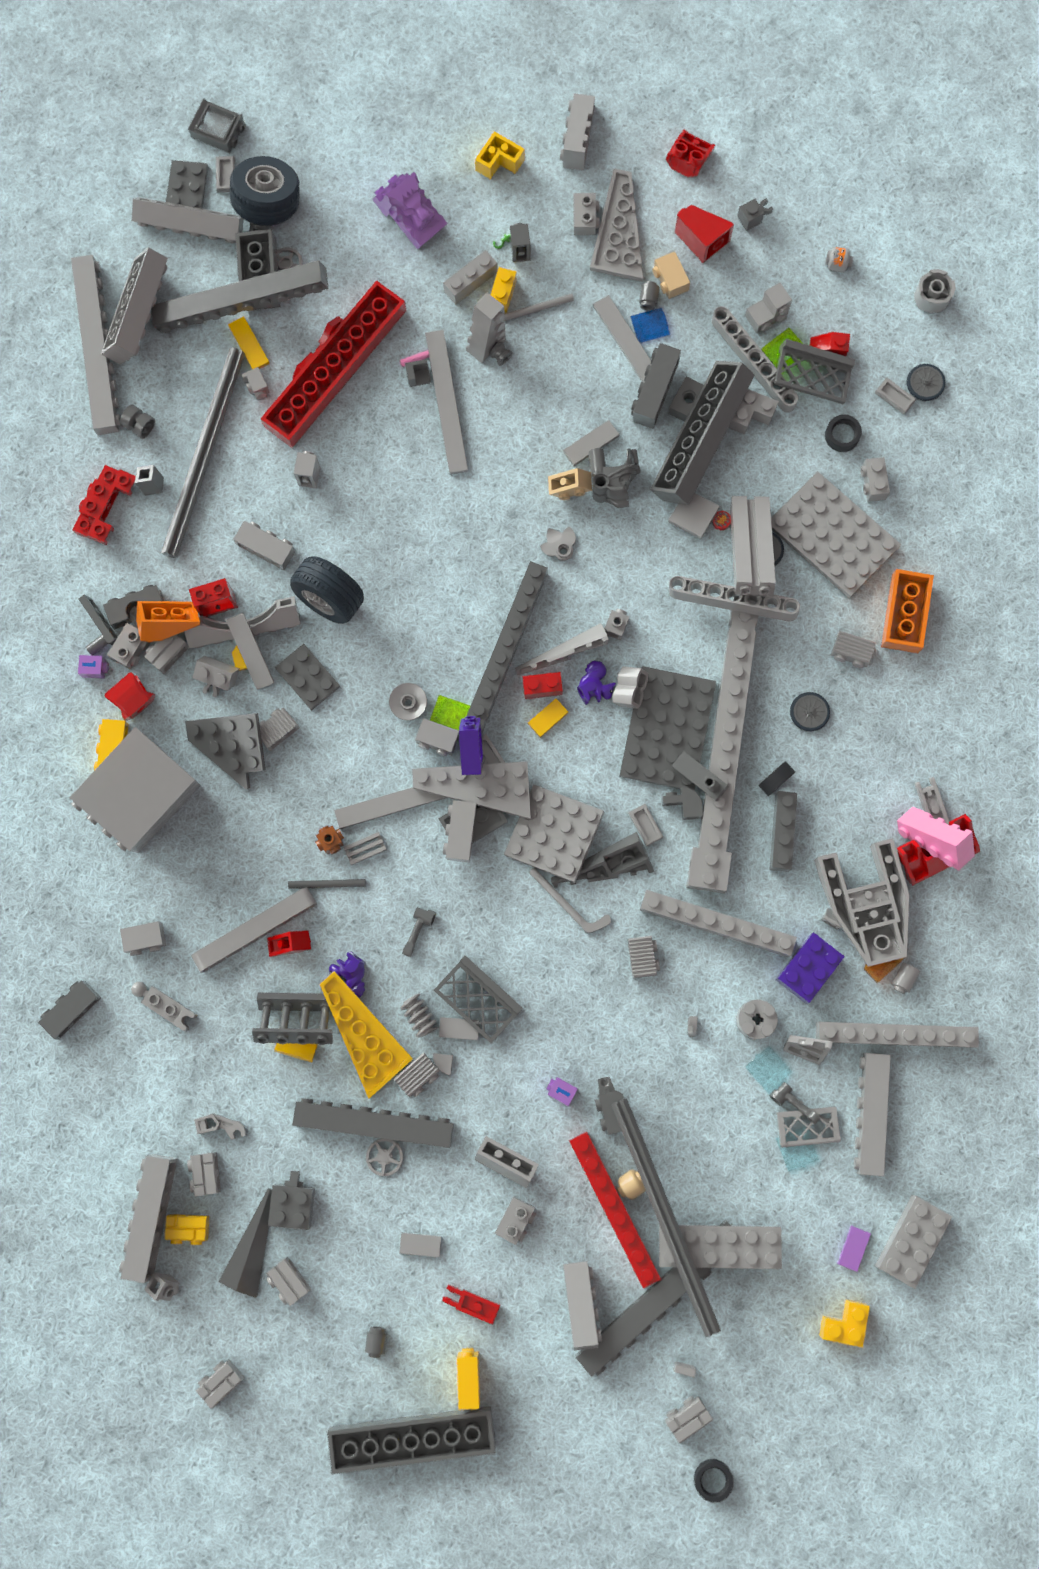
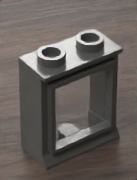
M203 98L188 127L191 138L230 153L232 148L237 146L238 136L244 132L246 124L242 114L215 105Z

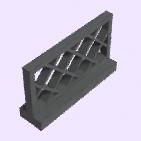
M786 339L780 345L775 385L840 404L846 402L851 370L854 367L855 359ZM785 355L791 357L794 361L790 366L784 360ZM801 362H808L812 368L805 371ZM797 366L801 374L795 377L790 368ZM818 367H826L829 373L822 376ZM813 370L819 378L814 382L808 376V373ZM785 371L791 378L788 382L780 380L781 374ZM838 371L845 373V379L841 382L835 374ZM831 376L836 384L829 387L825 378ZM804 377L808 385L806 387L800 386L797 379ZM820 381L826 389L823 392L818 391L815 387V384ZM838 386L842 393L841 397L835 396L832 389Z
M466 955L433 990L490 1043L500 1035L523 1009ZM460 967L466 972L467 981H455V972ZM453 976V981L447 982ZM467 983V995H456L455 984ZM469 983H478L481 986V994H469ZM445 984H453V995L445 996L439 990ZM483 989L486 990L489 994H483ZM481 996L482 1008H470L469 997ZM483 996H492L495 999V1007L484 1008ZM467 997L468 1009H459L456 1006V998ZM448 998H453L454 1004ZM497 1001H498L503 1007H498V1006H497ZM506 1009L512 1015L507 1021H498V1010ZM482 1010V1022H473L470 1019V1011ZM484 1010H496V1021L484 1022ZM462 1011H468V1016H466ZM499 1023H504V1024L498 1029V1024H499ZM477 1024H482V1029ZM484 1024H496V1033L491 1038L485 1033Z

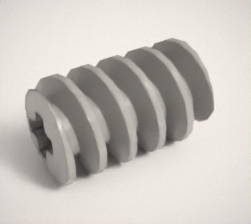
M420 993L404 1001V1004L400 1007L401 1010H407L404 1014L405 1017L411 1016L408 1023H415L412 1030H419L416 1034L417 1038L424 1037L439 1028H433L436 1020L429 1021L432 1013L425 1014L428 1006L421 1007L424 999L417 1000Z

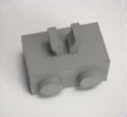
M203 656L197 660L192 678L207 683L202 693H208L209 688L213 685L214 693L212 696L217 697L219 688L228 691L235 686L240 668L208 656Z

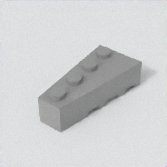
M486 293L474 306L473 323L469 330L472 332V336L468 337L467 342L470 345L466 347V351L481 363L488 358L491 349L496 344L506 341L504 305L489 293Z

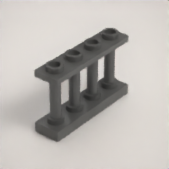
M257 993L258 1009L263 1011L260 1028L252 1029L253 1041L255 1043L333 1044L332 1030L327 1029L329 1012L331 1010L323 993ZM270 1011H282L280 1028H268ZM290 1011H302L300 1029H288ZM310 1011H321L319 1029H308Z

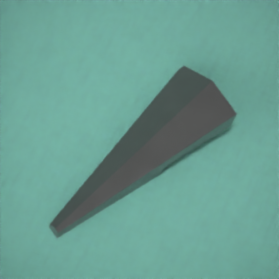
M635 832L585 859L577 880L587 879L588 882L618 878V875L630 872L631 876L637 875V871L648 870V873H652L654 869L638 833ZM558 876L551 878L554 887H558L559 883L569 882Z
M270 1188L267 1189L218 1281L234 1291L255 1298L258 1296L269 1230L268 1220L272 1189Z

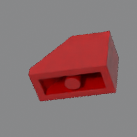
M829 332L810 338L809 346L846 357L849 351L850 334Z
M309 930L290 931L267 938L269 957L311 950Z

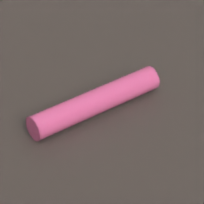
M426 350L401 359L400 363L404 367L405 363L429 358V352Z

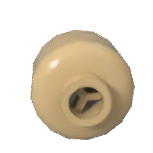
M634 1169L629 1170L618 1179L619 1187L617 1189L623 1198L627 1197L633 1200L646 1191L639 1172Z

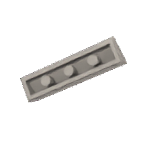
M244 612L227 619V624L256 689L273 684L274 680Z

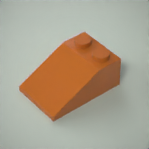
M137 601L136 622L140 641H161L200 625L198 612L192 602Z

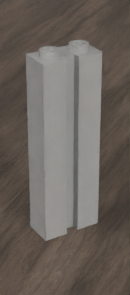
M732 496L730 516L735 595H774L776 580L770 498L754 496V500H747V496Z

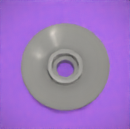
M403 683L391 692L389 706L397 718L414 720L425 711L427 697L423 689L418 685ZM407 700L412 701V704L410 706L405 705V702Z

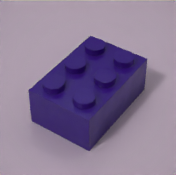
M813 932L807 937L775 980L805 1004H808L845 956Z

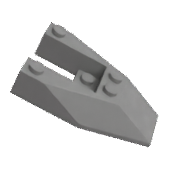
M893 838L873 843L870 846L880 880L877 883L847 890L837 852L817 857L814 860L821 885L834 917L868 967L907 957L909 892Z

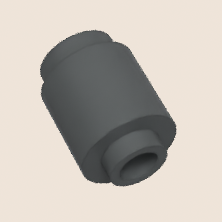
M647 281L642 284L639 303L641 304L640 308L643 310L652 311L657 306L660 287L655 282Z
M370 1326L365 1346V1352L369 1353L368 1357L380 1358L382 1354H385L386 1328Z

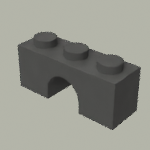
M147 585L141 591L129 592L122 598H113L108 600L106 604H103L111 627L115 630L125 626L126 623L131 624L130 611L137 606V601H164L157 585Z

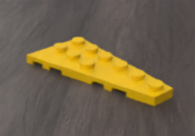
M333 971L320 983V987L367 1097L370 1099L413 1058L340 976Z

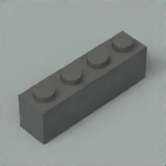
M778 791L775 794L769 870L783 872L792 870L797 793Z

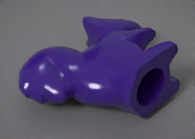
M593 660L587 664L585 669L587 674L581 678L577 686L578 694L585 705L589 703L592 697H595L598 703L602 700V697L606 700L611 699L613 688L616 685L615 682L606 685L601 683L600 680L606 676L607 669L602 662Z
M350 951L346 953L348 959L345 962L337 959L339 966L336 964L329 966V974L335 971L340 977L345 978V983L360 998L365 991V983L362 982L365 974V962Z

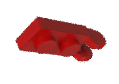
M448 1284L446 1289L461 1296L459 1302L452 1300L450 1297L443 1296L442 1301L493 1325L501 1304Z

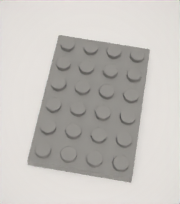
M818 471L771 517L772 530L849 599L901 546L895 538Z

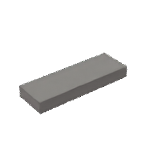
M608 420L565 448L563 453L571 464L576 466L589 457L591 449L603 448L618 438L619 433Z

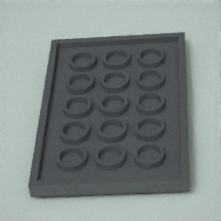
M642 666L641 668L648 672V682L643 691L641 706L639 709L633 708L619 777L676 789L687 787L695 791L696 785L674 769L672 765L683 751L697 762H701L716 681Z

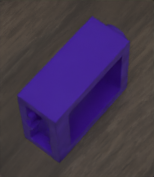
M466 716L464 719H461L459 727L462 775H481L483 767L481 718Z

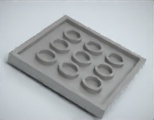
M533 784L529 793L531 820L519 817L504 855L576 883L605 812Z

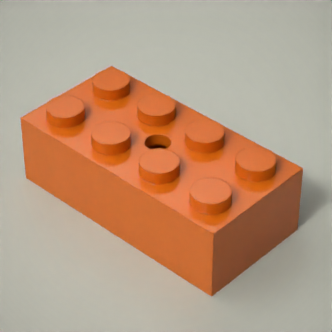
M901 569L894 571L891 577L881 647L912 653H919L923 649L934 575Z

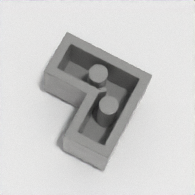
M778 283L764 292L762 300L746 309L745 317L756 333L760 331L765 332L775 322L781 323L787 318L792 299L783 285Z
M748 389L728 428L745 434L751 419L769 425L779 401Z

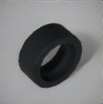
M838 415L829 422L825 431V440L833 450L848 452L857 446L862 435V427L853 416ZM838 424H847L853 429L854 437L848 443H841L833 437V428Z
M785 761L758 786L767 796H770L795 771Z
M708 1459L700 1463L696 1468L694 1485L698 1494L704 1500L712 1503L721 1502L728 1498L732 1492L734 1485L733 1475L728 1466L722 1461ZM710 1468L719 1469L725 1475V1486L718 1493H710L702 1486V1475Z

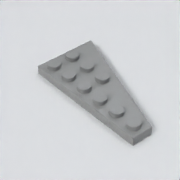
M613 169L590 271L643 282L632 174L629 171Z
M527 762L483 764L481 775H462L461 766L412 769L413 788L415 790L445 796L454 800L474 802L480 807L506 812L507 814L531 820Z

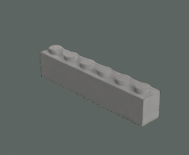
M141 197L133 199L131 221L137 222L138 226L148 227L149 224L154 225L155 229L158 230L170 228L175 233L190 232L191 236L201 237V234L208 235V239L212 240L224 238L225 242L236 243L235 233L243 232L244 219L238 215Z
M863 1053V1057H860L859 1060L862 1077H859L858 1080L861 1097L857 1099L860 1117L856 1118V1129H859V1137L855 1138V1149H858V1156L854 1158V1169H857V1174L884 1176L890 1055Z

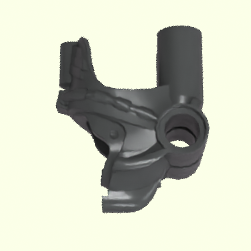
M602 448L591 449L589 451V466L592 476L593 499L598 503L607 502L617 508L629 507V501H627L629 498L627 492L629 484L641 472L637 450L627 449V459L623 465L606 467L604 450Z

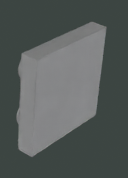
M694 493L689 505L678 503L668 522L702 539L720 506Z

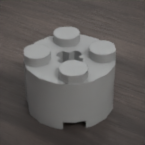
M940 269L930 270L920 278L914 293L916 306L920 310L928 313L942 312L949 305L956 287L955 281H952L946 271Z
M760 999L751 1000L743 1004L736 1015V1025L745 1037L753 1040L764 1039L770 1036L776 1029L778 1022L775 1008L768 1002ZM756 1014L758 1018H761V1022H758V1025H756L755 1021H752V1017H756Z

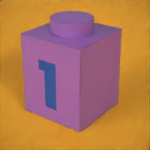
M79 655L78 674L82 678L105 679V673H108L109 664L103 656Z
M557 1077L556 1080L551 1079L546 1089L549 1091L547 1095L569 1106L578 1088Z

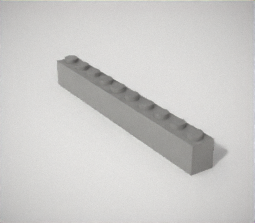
M93 255L71 258L93 430L97 435L119 432L120 415L116 411V408H119V402L117 397L114 396V391H117L116 382L112 380V374L115 373L113 363H110L109 358L101 355L109 332L108 328H105V323H108L107 314L103 312V306L106 305L104 295H101L100 290L103 289V282L98 275L101 272L99 261H96Z

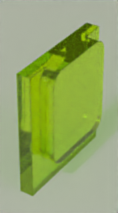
M439 695L430 721L459 731L461 719L467 716L470 705Z

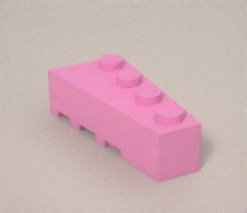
M912 807L897 820L898 832L903 838H908L911 841L915 840L920 848L927 850L933 857H938L949 867H954L959 871L975 856L973 834L968 829L962 831L960 826L956 824L947 825L944 819H933L931 814Z

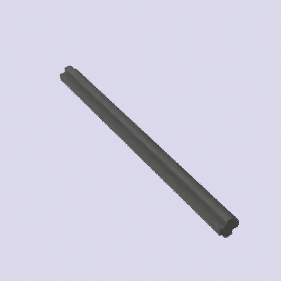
M231 347L229 349L161 551L163 555L172 558L178 556L245 353L237 348Z
M625 1098L612 1103L611 1106L705 1337L721 1331L629 1102Z

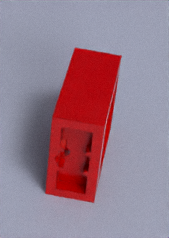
M226 578L189 589L193 606L200 616L209 617L238 608L234 592Z

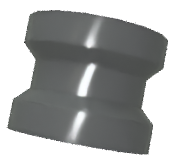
M503 342L496 344L489 353L492 358L497 360L499 366L506 363L513 354L511 350L505 348Z

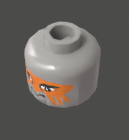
M834 246L831 250H828L825 265H828L830 271L844 273L847 267L851 268L853 256H850L849 249Z

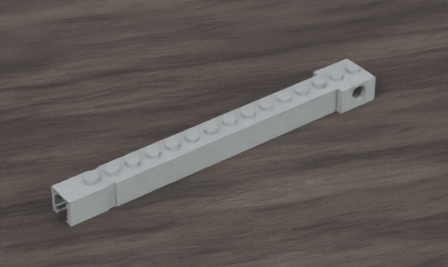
M732 597V601L738 600L737 597ZM754 600L748 602L752 605L757 604ZM730 610L728 625L730 628L726 639L708 769L729 787L718 801L705 793L698 848L693 847L691 850L686 888L725 893L727 891L732 853L726 852L758 615Z

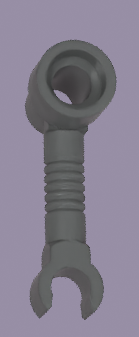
M416 908L413 918L417 920L411 932L412 934L403 949V955L412 956L423 924L432 926L436 917L435 911Z
M785 1082L777 1090L774 1089L769 1095L779 1106H782L785 1101L790 1102L814 1125L820 1119L816 1112L805 1106L791 1094L793 1089Z

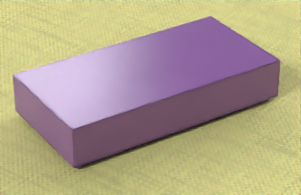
M851 1226L837 1264L857 1272L871 1233Z

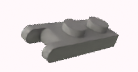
M934 777L929 778L931 786L925 788L921 787L920 782H915V788L923 811L931 814L933 819H944L946 824L949 825L948 822L950 821Z

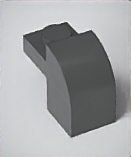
M681 787L680 795H677V792H668L666 796H662V806L681 805L682 820L702 819V801L694 790Z

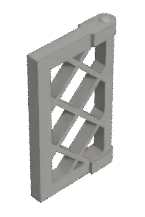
M836 1107L811 1109L818 1115L824 1113L831 1114L829 1123L825 1122L822 1118L819 1119L826 1125L820 1134L811 1128L812 1122L807 1125L800 1119V1116L804 1114L799 1110L776 1112L780 1147L840 1142L841 1137ZM794 1116L795 1120L787 1127L784 1124L783 1117ZM797 1120L807 1127L800 1136L791 1130ZM829 1127L833 1131V1137L823 1138V1133ZM808 1129L818 1136L816 1139H802ZM790 1131L798 1139L786 1142V1134Z

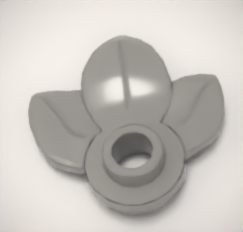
M567 527L561 533L549 528L546 535L547 542L540 545L543 553L547 556H556L562 561L570 559L573 555L572 546L576 541L573 529ZM566 549L567 553L561 554L560 551Z

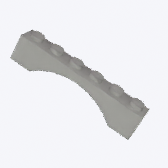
M295 596L276 600L266 611L247 620L254 636L264 632H275L278 629L294 628L297 625H301ZM203 616L199 617V626L184 631L189 649L194 647L201 648L208 644H220L231 639L235 640L227 622L215 621Z

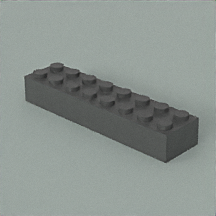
M715 362L650 488L661 500L689 505L755 376L742 362Z
M491 1406L332 1426L327 1431L331 1474L479 1456L496 1452Z

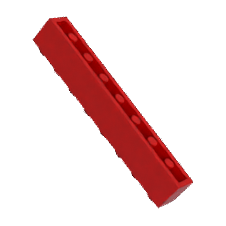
M587 1131L570 1139L569 1142L642 1288L644 1289L661 1280Z

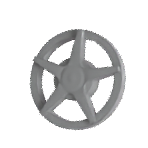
M289 247L278 249V270L299 266L292 261L294 254L299 258V265H303L300 254L295 249ZM282 252H291L289 256L281 257L278 255Z
M378 1139L367 1150V1165L377 1175H392L402 1165L403 1151L394 1140ZM387 1141L393 1143V1145L389 1149H382L378 1143ZM376 1145L379 1151L377 1157L369 1159L370 1151ZM395 1146L399 1150L400 1161L393 1159L391 1152ZM378 1161L382 1165V1173L376 1171L370 1162ZM390 1162L398 1164L393 1171L385 1173L386 1165Z

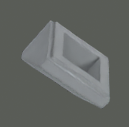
M827 908L821 920L835 929L841 928L831 909Z

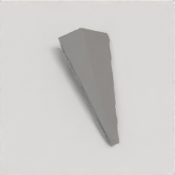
M600 623L516 667V674L521 675L571 660L573 654L607 645L609 641L608 636Z

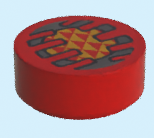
M718 511L712 520V524L717 530H726L731 524V516L726 511Z

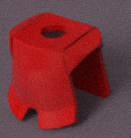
M132 672L128 673L104 695L105 698L121 710L124 721L134 719L155 699V694L147 692L137 675L134 676Z

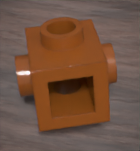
M327 825L321 828L316 835L318 839L315 841L320 851L324 850L327 855L337 853L344 846L342 842L344 836L339 828L335 830L333 826L329 827ZM332 836L330 842L325 841V838Z

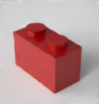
M561 672L522 676L525 699L560 696L563 694Z

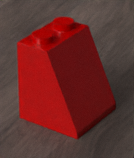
M691 204L678 212L675 234L704 263L731 241L734 224Z

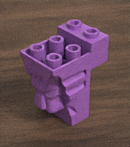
M415 172L411 175L408 173L403 175L402 173L399 177L395 174L388 180L389 185L387 187L381 186L374 192L376 195L372 199L386 217L390 215L416 249L420 248L448 224L443 216L432 206L430 198L427 199L425 197L424 189L419 188V181Z

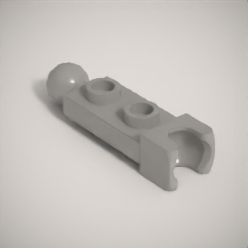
M136 982L132 985V994L136 997H144L141 1002L142 1004L185 1032L189 1030V1027L184 1023V1019L187 1016L190 1018H197L198 1016L153 986L148 991L143 982Z

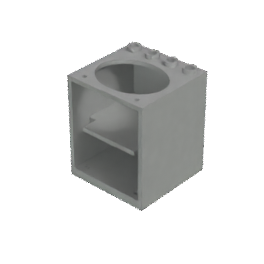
M134 727L69 798L73 801L71 803L73 807L79 812L83 809L88 814L86 818L94 825L98 823L103 827L101 831L107 837L111 838L113 836L118 840L116 845L123 851L128 849L131 852L139 853L201 785L140 730Z

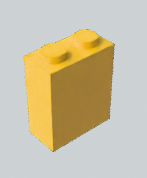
M463 1348L462 1352H458L457 1355L458 1410L479 1409L480 1406L479 1351H474V1348Z

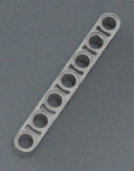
M717 307L712 317L714 328L745 366L755 375L754 377L770 397L779 401V408L784 412L793 411L798 401L797 393L792 389L780 386V390L773 387L777 372L776 367L726 307ZM718 316H722V317H724L725 319H724V320H719L717 317H718ZM729 330H734L736 333H735V334H731V333H729L728 331H729ZM739 344H745L747 347L742 348ZM750 358H757L759 361L754 362ZM763 371H766V372H768L770 375H769V376H765V375L762 374V372H763ZM781 375L780 380L786 381L785 378ZM786 399H789V400H791L793 403H792V404H788V403L785 402V400H786Z
M675 576L669 581V594L677 600L783 621H794L799 615L800 604L794 598L779 595H735L733 586L682 576ZM674 586H681L682 588L679 589V590H676V589H674L673 587H674ZM698 589V590H700L701 592H700V593H693L692 590ZM712 593H717V594H719V596H718V597H712L711 594H712ZM730 597H737L738 600L732 601V600H730L729 598H730ZM754 600L757 604L752 605L748 602ZM774 604L776 607L769 608L767 605ZM793 608L795 611L789 612L786 609Z
M305 887L198 950L191 957L200 973L209 970L208 967L211 969L226 960L225 957H231L241 951L242 947L246 948L259 940V937L266 936L276 930L275 927H281L293 920L292 917H298L308 911L309 907L313 908L316 906L317 903L309 889Z

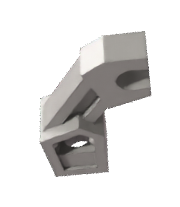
M215 1113L194 1119L197 1134L222 1128L225 1129L231 1140L236 1139L234 1134L236 1130L241 1132V1137L247 1136L245 1126L240 1121H234ZM207 1119H213L216 1126L209 1129Z

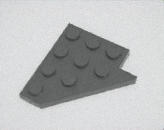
M258 713L185 721L188 741L244 789L250 788L248 772L266 770Z

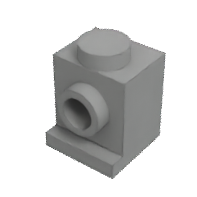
M259 367L241 374L250 394L254 393L256 399H263L270 393Z
M621 609L611 610L604 628L607 636L618 640L622 639L629 621V616L626 615L627 612ZM617 619L621 621V623L615 624L614 620Z
M154 1272L144 1290L155 1301H170L178 1293L180 1283L169 1274ZM159 1282V1283H160L159 1288H155V1286H156L157 1283Z

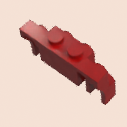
M105 465L98 479H94L93 483H90L85 499L79 504L80 515L72 529L73 532L107 546L108 541L106 539L110 531H114L112 525L105 523V520L119 494L118 491L129 496L132 495L131 489L135 483L136 476L121 469L116 470Z
M966 814L948 822L950 826L952 824L960 826L962 831L966 829L972 831L974 854L980 852L972 820ZM915 840L897 848L899 860L904 866L906 879L912 886L949 868L944 861L938 857H933L924 848H920Z

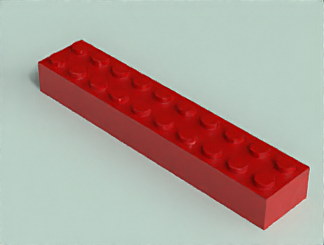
M376 280L260 418L263 427L293 448L407 311L405 301Z

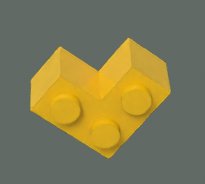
M494 131L475 158V171L489 179L493 177L500 166L516 174L525 161V148Z
M846 1299L842 1319L822 1315L819 1336L824 1340L863 1348L870 1306L866 1303Z

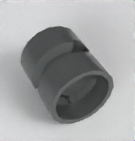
M131 404L122 413L120 425L128 430H132L135 435L144 439L154 428L155 418L147 413H143L140 408Z

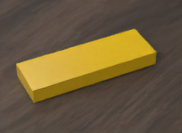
M244 316L228 324L238 345L245 353V357L252 370L257 367L261 369L270 364Z

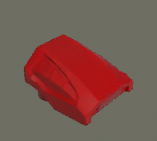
M684 129L668 152L666 161L672 170L686 177L697 176L716 145L710 144Z

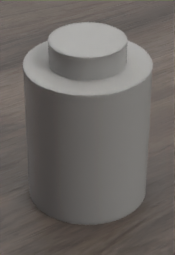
M903 962L892 982L895 986L894 990L905 994V992L910 993L920 971Z

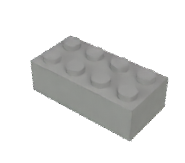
M911 1195L875 1266L915 1289L952 1216L923 1199Z

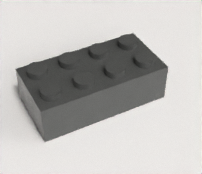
M272 229L235 233L238 282L278 271L277 243ZM276 302L267 307L254 308V310L279 308L281 304Z
M660 343L658 348H654L651 356L652 365L647 366L644 374L645 383L641 382L638 389V400L635 399L631 407L633 422L654 429L679 365L681 350Z

